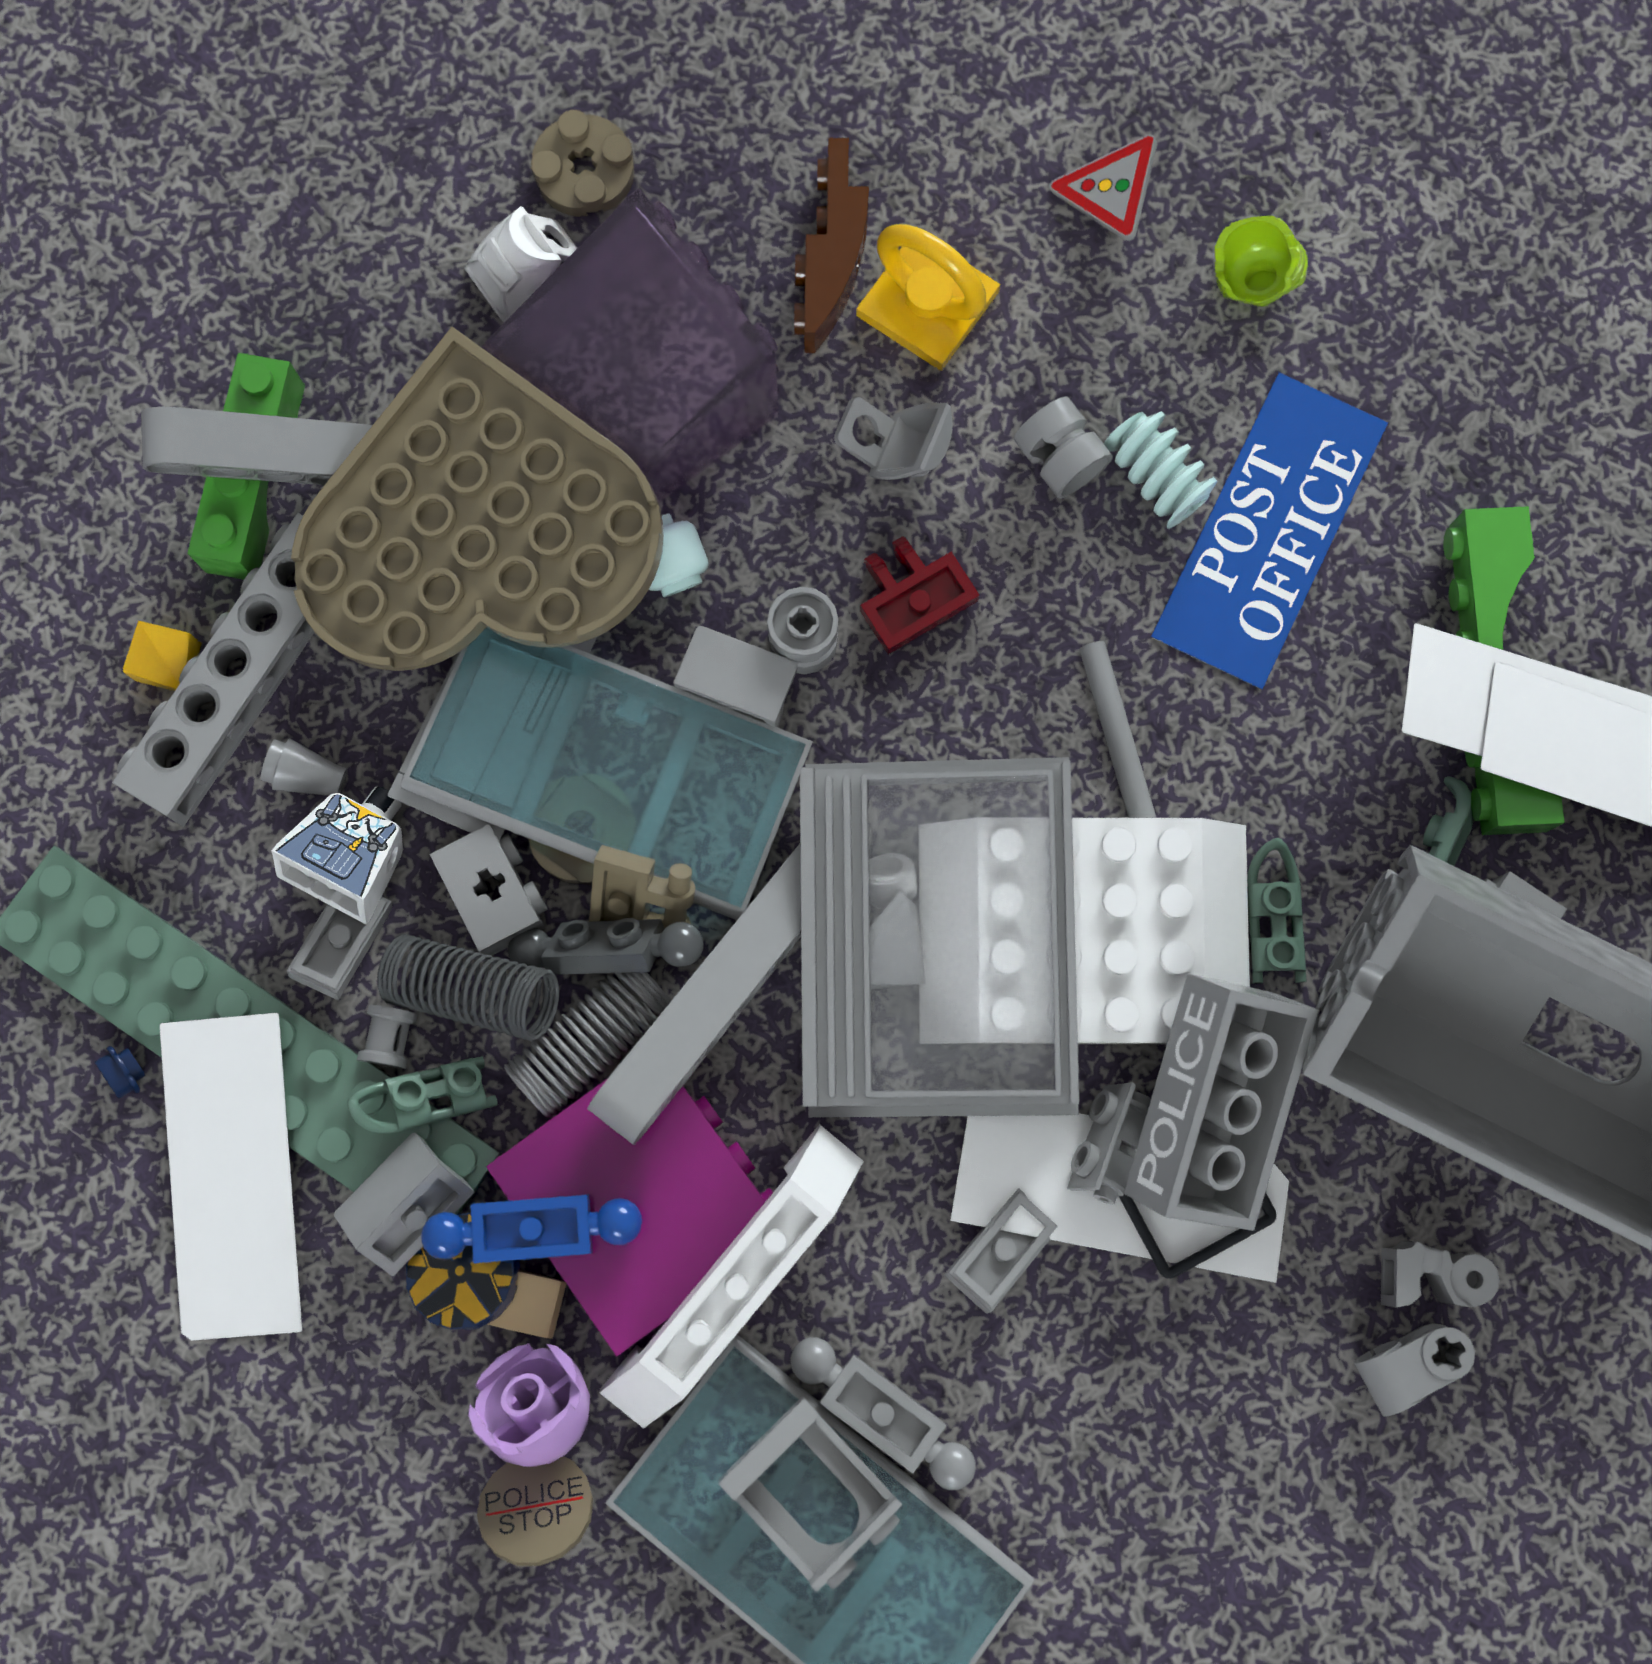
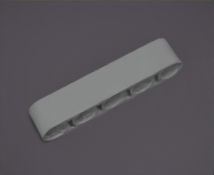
M151 407L141 410L143 469L163 474L325 485L372 425L181 407Z

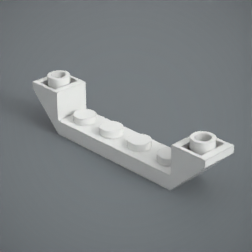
M819 1124L783 1167L788 1174L787 1177L647 1346L642 1350L636 1345L600 1388L599 1393L643 1429L683 1400L835 1216L864 1161Z

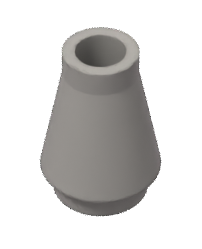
M290 738L286 743L274 739L264 760L261 781L272 784V790L329 796L330 794L341 793L348 768L331 762Z

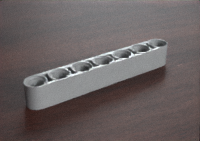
M800 844L590 1102L587 1109L633 1145L646 1133L801 938Z

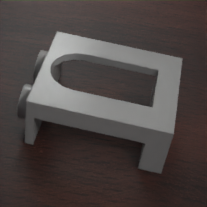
M803 1396L718 1479V1484L733 1501L736 1500L805 1576L810 1586L816 1592L826 1583L831 1589L836 1588L857 1566L858 1563L852 1556L868 1540L874 1546L878 1545L900 1522L899 1518L894 1514L902 1506L900 1501L883 1485ZM799 1437L850 1491L857 1502L859 1512L857 1526L852 1534L840 1543L825 1544L809 1536L758 1480V1477Z

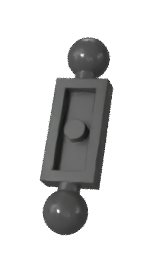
M624 918L618 921L592 922L574 920L561 923L553 937H549L538 928H533L517 935L509 942L508 954L511 961H517L518 964L524 963L527 966L541 968L545 966L547 970H552L554 974L649 972L659 956L675 967H686L695 963L702 954L704 944L699 930L686 922H675L664 929L661 919L636 920L634 918Z

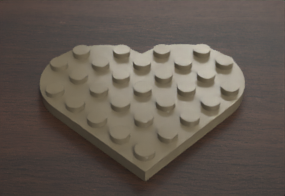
M451 327L308 506L298 526L292 547L291 559L295 562L297 590H294V594L304 618L323 641L345 657L359 664L381 670H415L442 662L466 648L486 627L511 641L529 646L553 648L579 644L593 639L618 625L637 607L648 592L657 573L663 550L664 535L661 510L650 483L639 466L628 454L464 334Z

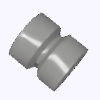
M1067 396L1060 397L1038 410L1018 429L1014 436V441L1032 464L1041 463L1043 465L1040 476L1059 499L1071 495L1092 481L1108 466L1113 458L1111 452L1094 431L1085 432L1083 430L1086 419Z
M808 587L789 589L775 599L769 609L767 620L771 652L795 661L798 668L796 673L805 675L818 672L830 663L836 653L838 616L834 604L827 595L817 589Z

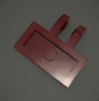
M903 536L892 542L894 553L910 575L898 583L892 577L885 562L877 554L873 553L864 558V563L882 592L861 604L860 612L888 655L978 602L979 593L952 552L925 566L908 540Z

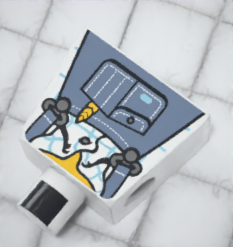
M379 786L374 787L362 804L340 793L330 794L272 849L277 877L367 925L403 852L401 828L397 823L391 821L401 808V802L388 797L389 790Z

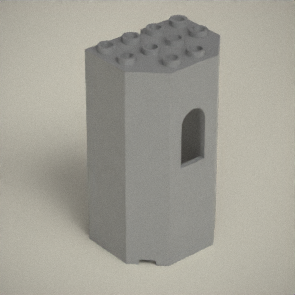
M1410 845L1401 854L1397 864L1404 869L1399 874L1388 869L1378 880L1321 982L1318 990L1321 994L1316 1009L1322 1013L1320 1016L1317 1015L1302 1066L1303 1075L1652 1251V964ZM1550 997L1632 1038L1639 1047L1640 1058L1635 1070L1627 1077L1617 1081H1603L1523 1042V1039Z

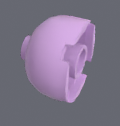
M530 1344L517 1346L497 1357L481 1374L476 1384L480 1393L476 1399L475 1409L471 1404L469 1407V1418L474 1433L492 1452L507 1463L524 1467L550 1464L566 1455L580 1440L586 1428L590 1406L589 1391L580 1369L570 1356L555 1345L546 1344L549 1349L540 1348L535 1350Z

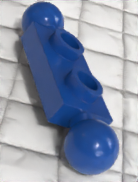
M590 1195L471 1204V1222H464L458 1215L450 1212H442L432 1216L423 1226L421 1240L428 1254L443 1260L454 1258L466 1246L473 1245V1263L592 1254V1236L600 1235L603 1240L612 1245H625L632 1242L641 1231L642 1215L639 1208L633 1202L624 1198L609 1200L598 1212H591Z

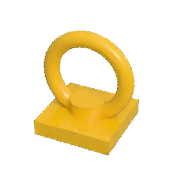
M907 224L888 226L880 233L877 241L878 255L885 270L856 308V316L942 371L999 293L1001 284L971 266L959 252L934 234Z

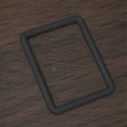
M1265 1192L1261 1206L1265 1215L1257 1219L1254 1231L1238 1229L1169 1267L1133 1199L1126 1194L1119 1196L1159 1273L1167 1279L1179 1276L1275 1222L1277 1216L1276 1210Z

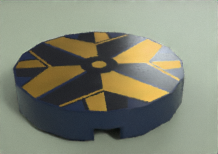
M471 1213L456 1214L464 1222H471ZM473 1245L466 1246L456 1257L443 1260L432 1257L422 1246L406 1264V1288L415 1309L430 1323L450 1330L479 1329L499 1318L513 1301L518 1287L515 1284L518 1278L517 1270H520V1260L473 1263Z

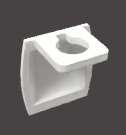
M519 207L486 236L464 269L504 323L516 316L535 299L550 280L561 261L577 264L583 258V255L556 220L528 214L524 207ZM547 231L561 243L562 247L552 239H547L544 232Z

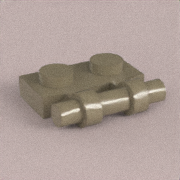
M601 845L594 859L589 922L618 921L624 918H634L636 920L661 919L664 929L675 922L691 924L686 913L687 909L693 905L696 888L691 880L692 869L686 864L677 863L670 867L668 878H659L654 876V859ZM650 904L665 908V912L662 914L651 912Z

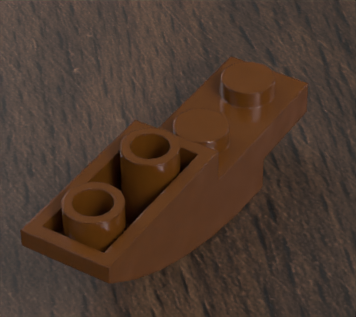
M828 138V158H818L817 191H827V206H817V234H806V254H795V286L805 287V303H794V335H804L805 353H816L833 330L853 291L862 262L867 234L869 186H848L849 138Z

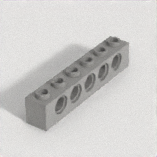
M299 513L296 514L290 524L283 525L276 532L271 542V552L261 567L254 568L246 576L241 586V596L230 612H224L215 621L210 632L211 639L199 657L195 656L187 662L179 677L180 684L171 698L156 707L148 722L149 730L138 746L130 748L119 761L117 767L118 775L112 783L183 827L315 633L298 606L294 590H297L296 586L286 587L288 577L295 572V562L291 559L295 535L303 517ZM270 613L277 614V620L273 627L263 632L256 631L257 623L263 616ZM246 657L247 662L244 670L236 676L227 677L226 670L228 665L236 658ZM215 701L216 708L214 714L206 721L196 722L198 709L207 702ZM184 746L185 753L182 761L174 767L166 768L165 760L168 753L175 747Z

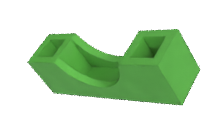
M238 353L223 411L297 418L305 385L289 361ZM206 477L187 553L205 573L244 580L250 571L261 567L270 531L267 521V489L269 481Z

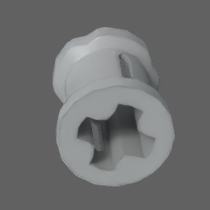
M368 1005L367 1014L372 1018L365 1050L358 1051L357 1061L406 1069L408 1060L403 1055L409 1026L416 1023L418 1014L397 1008Z

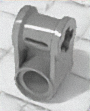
M1430 1323L1415 1329L1397 1340L1389 1341L1374 1348L1375 1355L1373 1356L1368 1351L1358 1357L1354 1364L1382 1416L1387 1417L1413 1407L1424 1400L1429 1394L1464 1377L1470 1372L1474 1364L1475 1350L1472 1341L1465 1333L1456 1328ZM1437 1340L1451 1344V1347L1445 1351V1357L1448 1360L1446 1363L1432 1359V1355L1439 1351L1438 1345L1435 1342Z

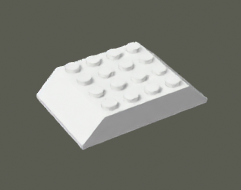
M977 817L920 824L918 826L919 924L925 984H919V1044H1054L1049 818ZM1072 818L1078 1044H1167L1187 973L1250 987L1246 825L1205 818Z

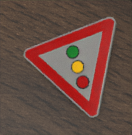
M1148 134L1054 179L1050 183V189L1058 198L1125 241H1130L1135 238L1157 141L1153 135Z

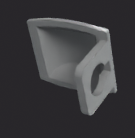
M855 397L850 399L835 432L834 441L838 446L871 467L868 475L872 478L894 480L907 477H922L937 467L946 455L953 426L951 406L947 403H924L895 413L891 419L864 399ZM859 416L867 417L872 422L874 434L881 438L878 445L873 443L868 446H862L855 440L853 424Z

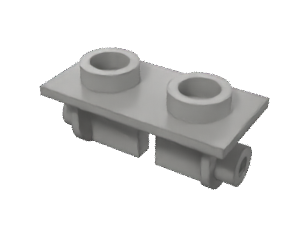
M1131 1082L1104 1086L1103 1090L1095 1097L1089 1112V1117L1093 1124L1086 1141L1077 1148L1071 1161L1073 1173L1067 1189L1071 1191L1095 1190L1093 1197L1108 1204H1115L1117 1196H1124L1134 1158L1123 1153L1119 1148L1121 1143L1133 1149H1137L1151 1101L1148 1096L1134 1092L1136 1084Z

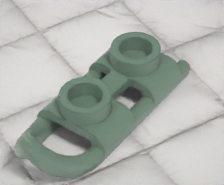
M1448 776L1444 778V784L1450 789L1456 799L1454 813L1446 812L1444 817L1435 814L1431 818L1424 834L1423 845L1431 847L1430 855L1455 866L1471 832L1474 818L1471 809V792L1468 786L1463 781Z
M1274 838L1266 842L1257 851L1250 863L1247 875L1253 984L1263 983L1264 971H1295V983L1307 982L1299 874L1294 857L1287 844L1280 838ZM1273 850L1279 851L1285 865L1289 883L1282 881L1257 883L1259 869L1269 852ZM1286 916H1291L1292 937L1287 936ZM1260 917L1270 918L1271 937L1269 938L1260 937Z
M480 1056L385 1079L352 1095L348 1099L347 1105L353 1120L364 1129L376 1133H394L494 1107L498 1103L495 1095L486 1097L480 1069L484 1068L485 1063L483 1057ZM389 1093L396 1121H377L366 1115L359 1104L368 1099ZM444 1096L450 1097L452 1103L450 1107L431 1111L429 1100Z

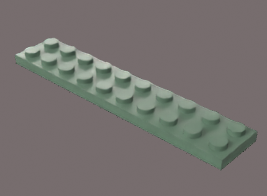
M57 846L51 848L0 916V945L161 1058V1023L278 1013L289 1147L353 1192L414 1132L424 1139L438 1159L466 1180L474 1192L478 1190L489 1174L486 1166L502 1155L500 1151L452 1118L394 1133L371 1132L358 1125L349 1112L348 1099L368 1086L393 1077L374 1064L357 1061L358 1053ZM389 1093L368 1099L359 1104L366 1115L377 1121H396ZM429 1103L431 1111L439 1110ZM473 1195L454 1214H461Z

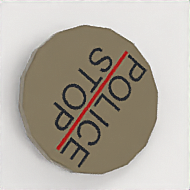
M564 1456L550 1464L534 1467L505 1463L491 1475L480 1494L477 1520L481 1536L498 1558L516 1566H541L562 1558L581 1541L591 1522L594 1499L587 1476L573 1460Z

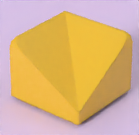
M138 620L123 666V672L136 682L175 691L180 684L179 677L184 666L190 659L198 656L202 643L190 633Z

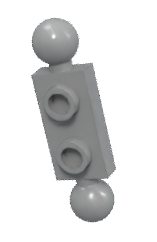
M806 1338L795 1346L791 1354V1368L798 1379L807 1384L823 1382L829 1387L819 1403L912 1474L924 1459L930 1463V1472L934 1481L944 1489L959 1490L966 1487L972 1481L975 1475L976 1463L971 1451L966 1446L957 1442L942 1444L937 1440L947 1426L945 1422L856 1355L852 1354L842 1368L836 1364V1355L832 1346L821 1338Z

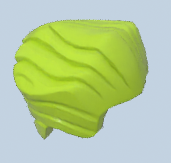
M1256 216L1233 222L1230 226L1224 228L1215 244L1216 281L1224 298L1264 307L1298 288L1305 281L1308 269L1306 250L1281 218H1276L1275 216Z

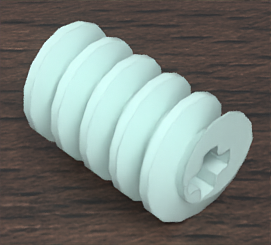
M1162 411L1149 417L1143 412H1139L1120 424L1108 436L1104 444L1110 452L1119 450L1115 462L1120 468L1132 466L1128 479L1133 484L1146 482L1141 490V495L1145 500L1159 498L1153 511L1159 517L1172 514L1167 523V528L1170 529L1188 518L1204 504L1218 481L1215 477L1202 482L1197 481L1196 477L1205 465L1201 460L1188 466L1183 463L1192 449L1189 444L1174 450L1171 448V443L1179 433L1175 427L1159 433L1157 429L1166 417Z

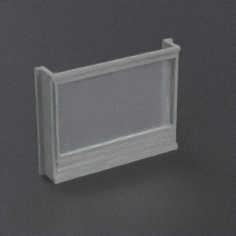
M1069 757L805 764V767H800L803 1107H808L809 1117L1079 1115L1071 760H1069Z

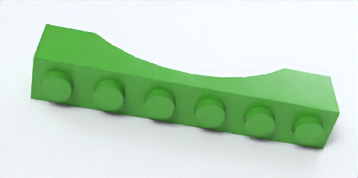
M1529 506L1464 509L1449 525V528L1446 529L1443 540L1444 554L1447 560H1453L1455 579H1452L1449 586V604L1452 611H1458L1460 631H1457L1456 636L1503 650V631L1509 603L1520 578L1535 558ZM1465 751L1467 765L1470 768H1475L1477 788H1474L1471 793V809L1474 820L1481 823L1482 835L1543 833L1564 824L1561 796L1481 769L1482 756Z

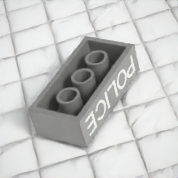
M1187 973L1124 1194L1164 1217L1254 1231L1319 1010L1273 992Z

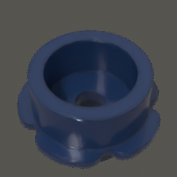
M108 1046L106 1049L109 1053L94 1062L118 1099L133 1090L136 1094L139 1093L140 1087L137 1081L146 1076L128 1048L117 1054L112 1046Z

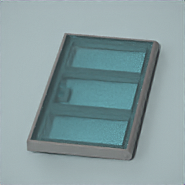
M486 627L473 642L459 652L408 768L402 777L401 788L594 864V859L601 845L654 859V876L663 879L669 877L672 865L677 863L686 864L692 869L691 880L696 887L693 903L738 920L748 907L800 776V767L804 766L813 741L771 726L763 721L573 646L550 648L524 645L500 636Z
M738 1334L727 1345L726 1349L605 1503L796 1664H976L1026 1592L1030 1590L1034 1581V1577L849 1425L821 1405L815 1397ZM802 1396L902 1504L894 1513L900 1522L892 1532L876 1546L868 1540L852 1556L858 1564L849 1576L836 1588L831 1589L826 1583L818 1592L810 1586L805 1576L736 1500L733 1501L718 1484V1479ZM800 1437L758 1477V1480L807 1534L818 1542L825 1544L840 1543L848 1538L857 1526L859 1512L854 1497Z

